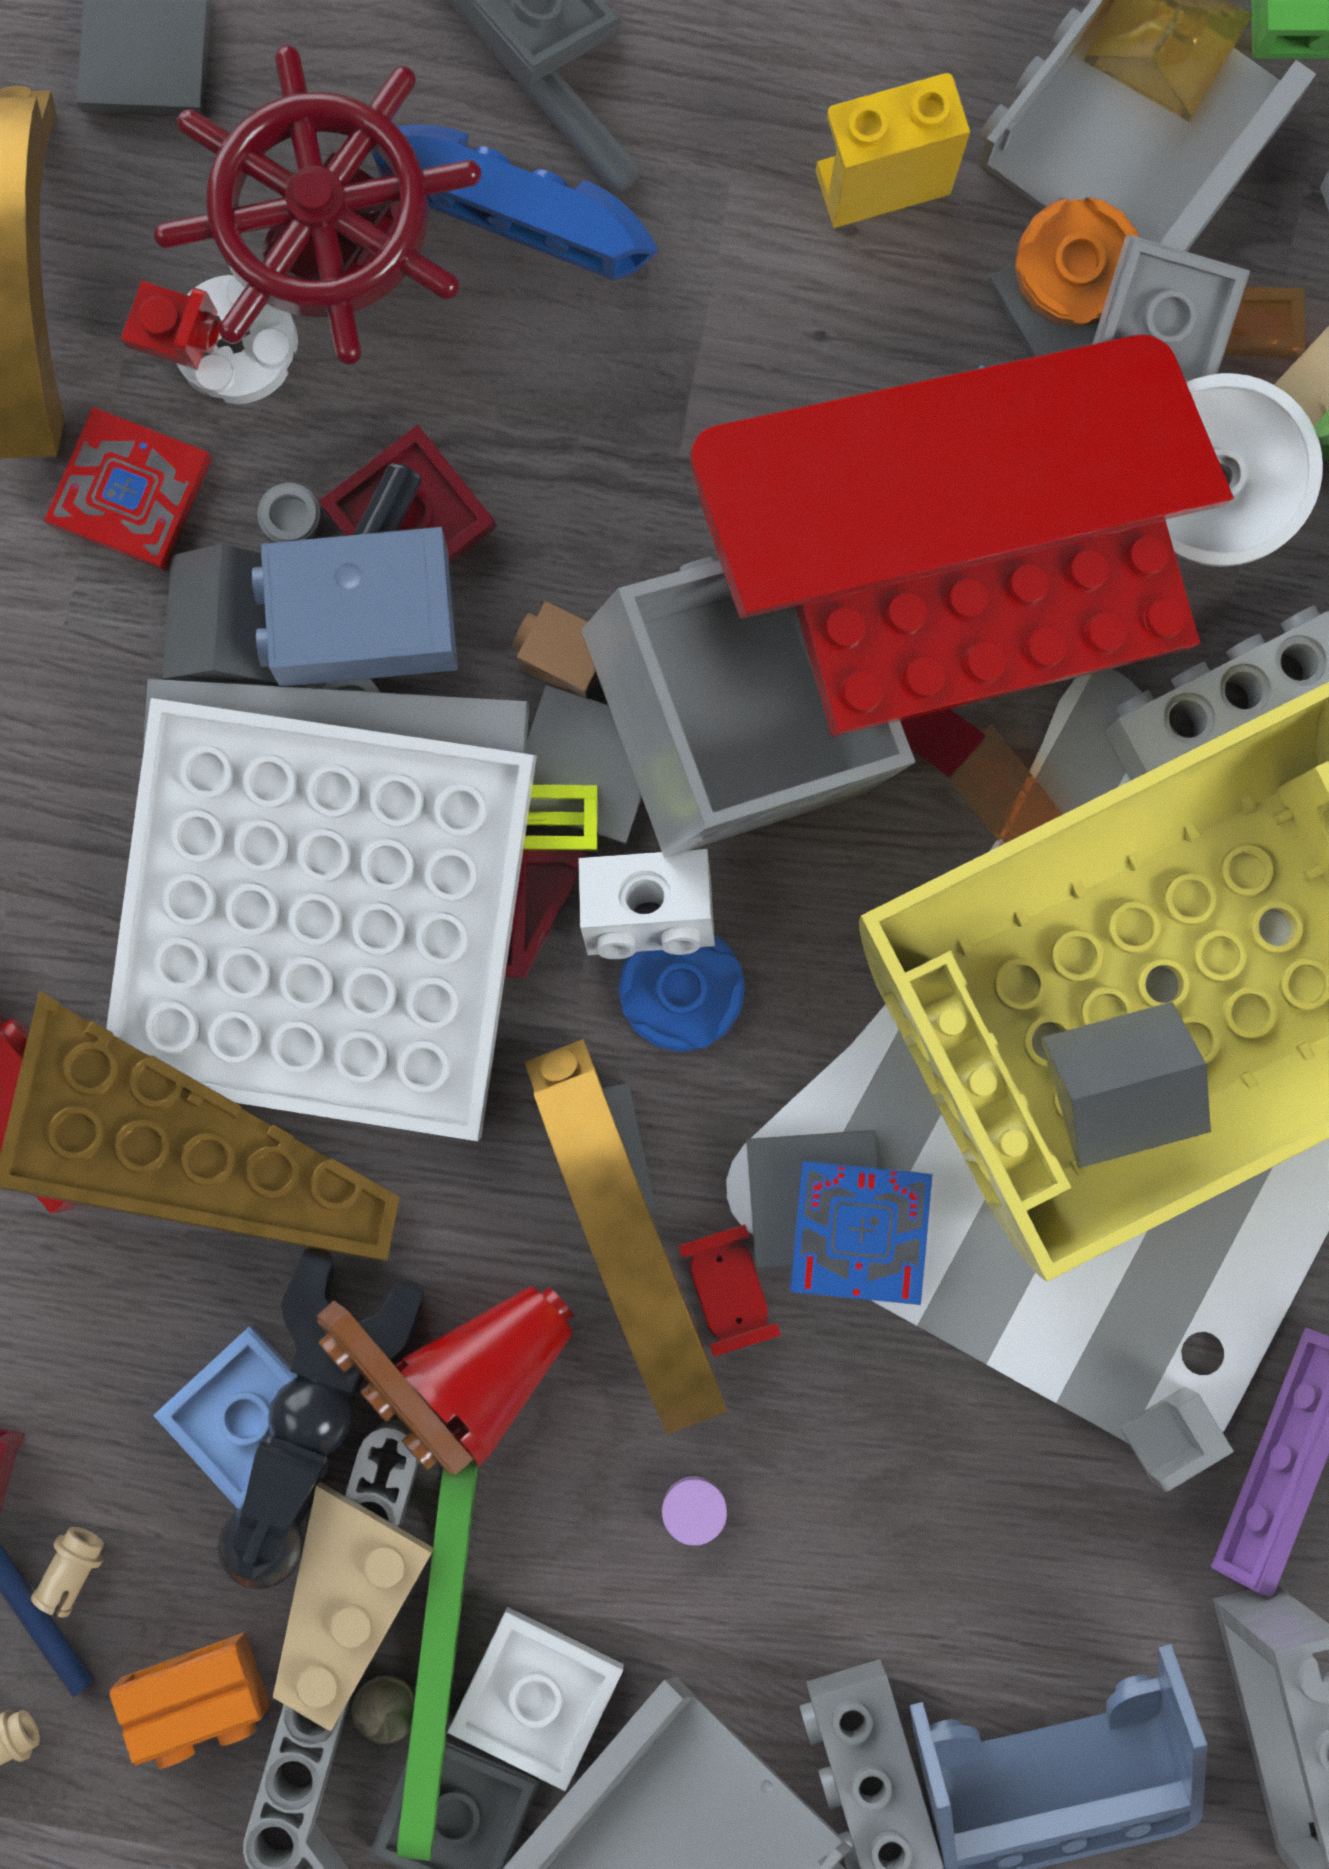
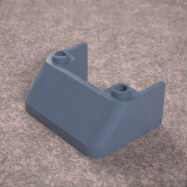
M1171 1644L1158 1647L1157 1678L1152 1679L1148 1675H1136L1119 1682L1115 1687V1692L1106 1702V1713L982 1742L979 1731L976 1728L963 1725L959 1720H943L929 1727L923 1702L910 1705L916 1752L944 1869H1037L1173 1837L1192 1829L1202 1820L1208 1745Z

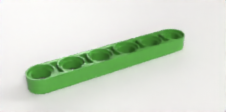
M473 1460L457 1475L454 1473L449 1474L444 1469L442 1472L398 1836L397 1858L431 1861L477 1478L478 1466H476Z

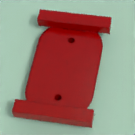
M746 1224L678 1245L682 1258L693 1255L691 1259V1274L710 1331L720 1340L710 1344L713 1357L781 1336L777 1322L766 1325L768 1307L748 1248L739 1241L740 1239L750 1237ZM718 1256L722 1257L721 1261H717ZM741 1318L742 1321L740 1323H737L736 1319Z

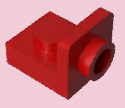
M141 280L121 340L127 348L198 370L203 353L212 352L217 343L221 319L217 315L218 311L207 291L193 288L189 296Z

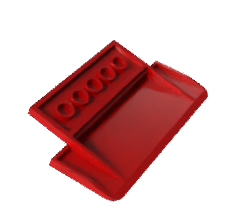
M1144 334L711 426L697 436L690 450V465L703 513L739 618L743 619L796 607L831 738L1189 650L1199 645L1200 640L1166 520L1222 507L1234 500L1175 354L1162 340Z

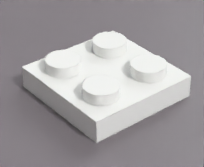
M507 1607L447 1733L566 1791L623 1672L624 1664Z

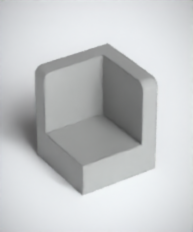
M1186 1387L1179 1389L1121 1426L1123 1435L1151 1482L1164 1492L1172 1490L1234 1452L1200 1394Z

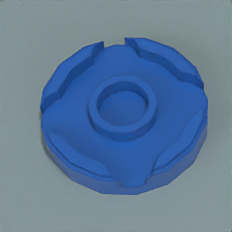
M714 935L715 946L700 947L697 951L690 954L675 955L663 950L635 952L634 955L628 957L623 963L618 987L623 1014L635 1032L657 1048L677 1052L706 1048L727 1034L741 1013L745 993L741 966L727 943Z

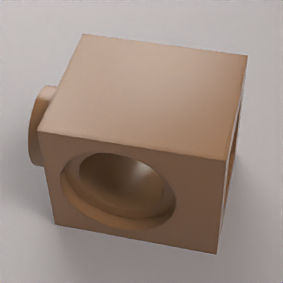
M547 601L544 602L538 616L528 613L520 625L513 642V647L520 650L516 657L520 670L560 690L589 699L599 678L581 631L587 624V621Z

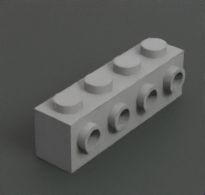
M875 1660L806 1681L812 1702L799 1706L810 1744L814 1745L824 1742L830 1766L818 1771L829 1809L843 1807L849 1831L839 1833L838 1835L851 1847L850 1851L844 1856L847 1869H944L888 1677L881 1660Z

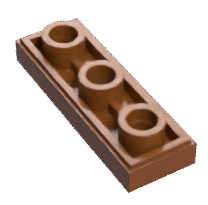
M333 1301L316 1316L319 1319L316 1322L327 1333L318 1344L344 1373L351 1366H355L369 1383L360 1391L361 1395L385 1422L393 1415H396L410 1431L401 1440L402 1443L427 1471L435 1463H438L449 1474L454 1473L457 1475L473 1460L348 1310Z

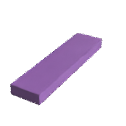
M1307 1327L1304 1329L1211 1566L1212 1569L1246 1587L1272 1598L1329 1455V1336Z

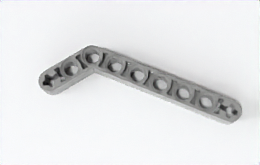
M389 1420L380 1423L363 1440L356 1456L345 1496L358 1504L368 1501L381 1505L387 1512L388 1521L401 1528L420 1463L401 1441L410 1431L401 1420ZM388 1439H394L398 1441L397 1453L407 1458L399 1459L390 1471L386 1484L374 1482L381 1474L385 1455L375 1449L382 1448ZM352 1695L331 1732L288 1706L283 1705L243 1842V1856L249 1869H349L315 1822ZM289 1761H299L306 1765L311 1772L312 1783L305 1786L291 1784L283 1775L282 1764ZM273 1826L286 1830L292 1838L293 1847L287 1850H276L270 1847L264 1839L263 1829Z

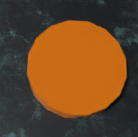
M1086 197L1085 200L1074 199L1070 201L1067 198L1051 203L1033 217L1018 243L1014 269L1020 292L1035 312L1055 324L1083 327L1099 323L1125 236L1139 237L1138 232L1122 211L1102 199Z

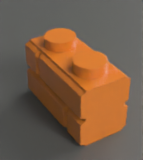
M245 1632L122 1676L111 1687L110 1698L118 1723L123 1728L122 1735L131 1762L135 1766L154 1759L157 1769L167 1768L195 1754L194 1744L217 1736L219 1745L225 1746L243 1740L257 1731L255 1722L263 1718L270 1706L260 1672L257 1671V1663Z

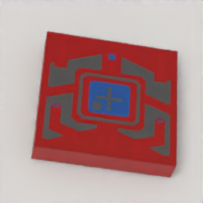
M92 407L44 521L53 528L165 571L212 457L205 450Z

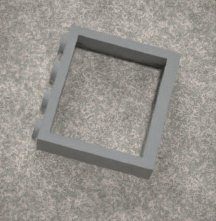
M1278 1585L1273 1598L1252 1589L1213 1598L1277 1854L1289 1869H1329V1671L1320 1673L1317 1660L1312 1656V1653L1329 1649V1623ZM1314 1822L1317 1836H1311L1308 1823Z

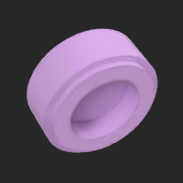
M689 1476L676 1481L667 1490L662 1503V1518L667 1531L677 1541L687 1545H702L717 1537L725 1525L727 1517L725 1498L718 1486L704 1477Z

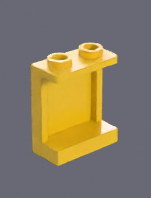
M950 73L940 74L829 107L827 120L835 142L836 156L817 161L815 172L833 228L951 195L970 135V129L953 76Z

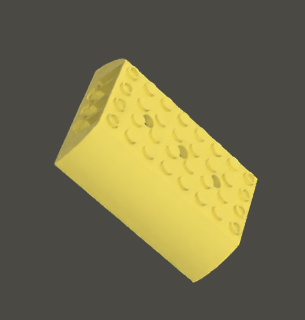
M1329 682L860 916V936L876 987L991 1213L1027 1264L1047 1282L1329 1139ZM1268 910L1280 912L1289 922V936L1280 946L1267 943L1260 935L1259 921L1261 916ZM1165 967L1173 972L1178 982L1177 993L1169 1002H1173L1206 1063L1211 1132L1078 1168L1047 1060L1039 1057L1033 1049V1033L1037 1027L1044 1023L1056 1025L1063 1032L1165 1004L1152 999L1145 985L1146 977L1153 968Z

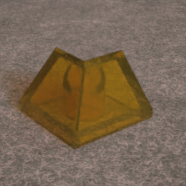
M1115 0L1083 61L1190 122L1253 14L1228 0Z

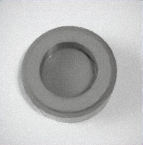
M296 483L276 485L263 495L258 505L257 517L259 525L272 543L316 539L323 525L322 509L313 493L302 485Z

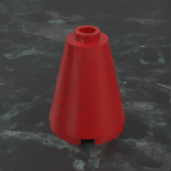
M529 1286L402 1358L394 1366L469 1453L476 1466L479 1467L490 1457L572 1337L573 1332L567 1322L574 1314L562 1298L551 1288L547 1287L540 1293L532 1286Z

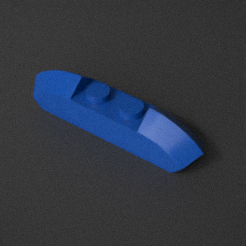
M424 124L397 126L415 151L421 169L464 160L475 161L481 168L482 176L479 183L475 186L428 195L429 208L613 281L636 272L659 251L648 230L623 202L608 191L587 180H583L575 189L569 188L568 184L561 177L550 171L536 169L531 173L511 165L507 157L494 149L484 146H478L476 150L468 148L469 134L452 128ZM371 149L381 177L394 175L385 160L375 150Z

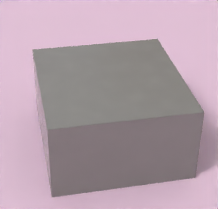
M714 556L684 564L680 567L679 572L617 588L581 629L664 858L866 794L915 763L900 721L831 738L796 607L740 619L720 560L716 561Z

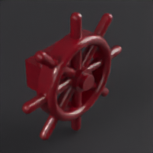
M284 45L275 54L283 97L253 111L230 133L194 110L187 109L179 114L177 126L181 133L216 155L208 178L207 213L162 222L154 230V239L160 247L165 249L215 240L228 268L245 287L220 324L219 333L224 341L231 344L240 342L265 305L268 304L284 312L299 316L328 317L336 356L340 362L351 365L356 363L361 357V346L354 312L382 299L405 276L442 299H452L458 294L460 287L458 279L420 254L428 228V195L475 186L481 179L482 171L480 166L472 160L421 169L418 158L409 141L391 121L415 86L416 77L409 67L399 66L395 68L373 101L368 105L357 99L340 94L308 92L298 50L293 46ZM316 132H332L347 135V139L338 152L334 153L332 151L323 164ZM291 138L298 171L292 173L264 154L280 142ZM371 149H373L385 160L394 175L375 179L359 169ZM247 176L252 177L283 197L238 207L241 190ZM270 228L264 241L265 251L262 254L264 261L261 262L246 246L241 234Z

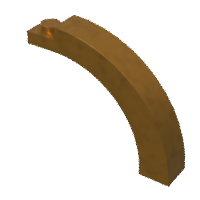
M9 86L0 89V459L57 456L65 423L49 344L40 251L42 172L48 141L56 117V109L51 90L31 91L25 86Z
M584 1039L524 1062L534 1089L533 1094L588 1244L635 1362L667 1435L727 1412V1407L709 1359L660 1240Z

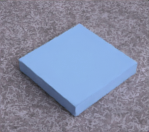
M254 1325L249 1326L153 1415L237 1509H240L244 1504L254 1456L259 1443L263 1441L265 1435L271 1437L268 1424L270 1403L278 1390L294 1379L290 1373L291 1366Z

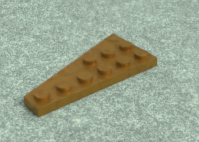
M38 992L0 1154V1189L382 1262L388 1260L400 1198L398 1195L335 1159L327 1158L294 1139L293 1135L275 1125L271 1126L243 1110L242 1106L155 1056H149L113 1035V1032L93 1021L90 1022L60 1005V1002L43 992Z

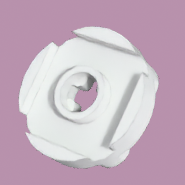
M225 275L209 279L195 288L207 291L222 322L245 287L235 276ZM266 304L250 327V334L242 339L244 350L233 353L229 346L218 348L217 340L212 352L203 353L198 370L177 364L188 383L204 395L207 393L212 397L223 398L224 402L233 404H246L260 400L279 388L289 374L287 368L293 360L294 351L296 354L298 345L297 330L291 314Z

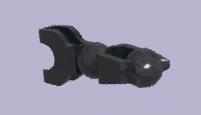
M309 1247L304 1251L281 1304L283 1319L296 1346L295 1357L290 1368V1373L294 1379L282 1386L270 1403L268 1424L271 1437L265 1435L256 1450L243 1506L229 1516L219 1534L217 1550L220 1565L230 1579L246 1588L261 1590L276 1586L292 1575L300 1562L304 1543L300 1524L313 1503L316 1486L320 1482L324 1483L330 1463L329 1459L325 1456L340 1447L350 1431L352 1410L349 1398L355 1399L358 1389L365 1379L354 1365L344 1373L318 1344L327 1333L316 1322L319 1320L316 1316L329 1305L330 1284L335 1273L332 1256L326 1250ZM401 1280L392 1287L388 1299L378 1314L363 1321H357L393 1365L402 1359L408 1350L424 1302V1285L411 1280Z

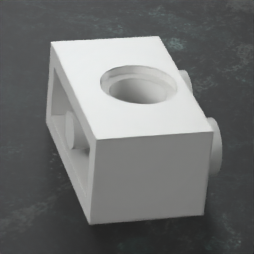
M707 849L688 850L664 858L662 852L579 858L580 928L588 955L599 954L607 959H624L634 955L635 952L663 950L669 954L684 955L693 953L700 947L715 946L712 885ZM654 902L661 905L658 910L650 914L634 912V909L643 903Z

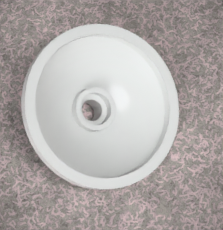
M1221 373L1203 376L1186 382L1222 469L1229 474V487L1234 500L1222 507L1167 519L1166 523L1175 555L1189 562L1214 567L1242 565L1263 558L1276 551L1297 533L1316 503L1321 487L1323 462L1321 447L1314 426L1301 406L1291 396L1262 379L1242 374Z

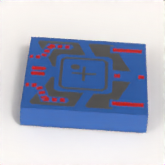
M801 1161L789 1291L921 1305L933 1174Z

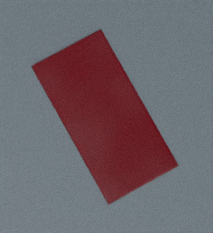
M951 709L900 721L910 749L948 777L954 774L987 737L986 734Z

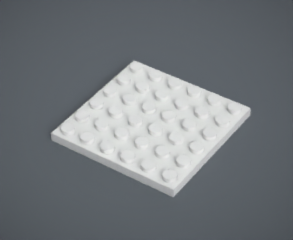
M151 698L106 1029L113 1032V1035L149 1056H155L235 1103L466 1140H480L482 1138L537 755Z

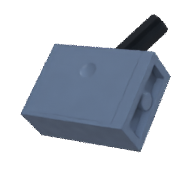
M391 463L387 466L353 535L261 544L262 566L252 568L255 602L257 606L265 605L266 628L256 630L257 654L260 666L269 667L280 687L458 670L449 553L442 527L398 531L422 484L421 476L410 467L401 463Z

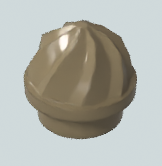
M379 1675L369 1679L359 1688L353 1700L352 1717L356 1728L365 1738L376 1743L387 1744L402 1739L412 1728L415 1693L407 1682L393 1675Z

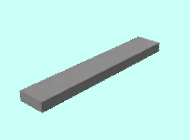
M148 679L144 743L150 700L154 698L526 754L529 703L527 701Z

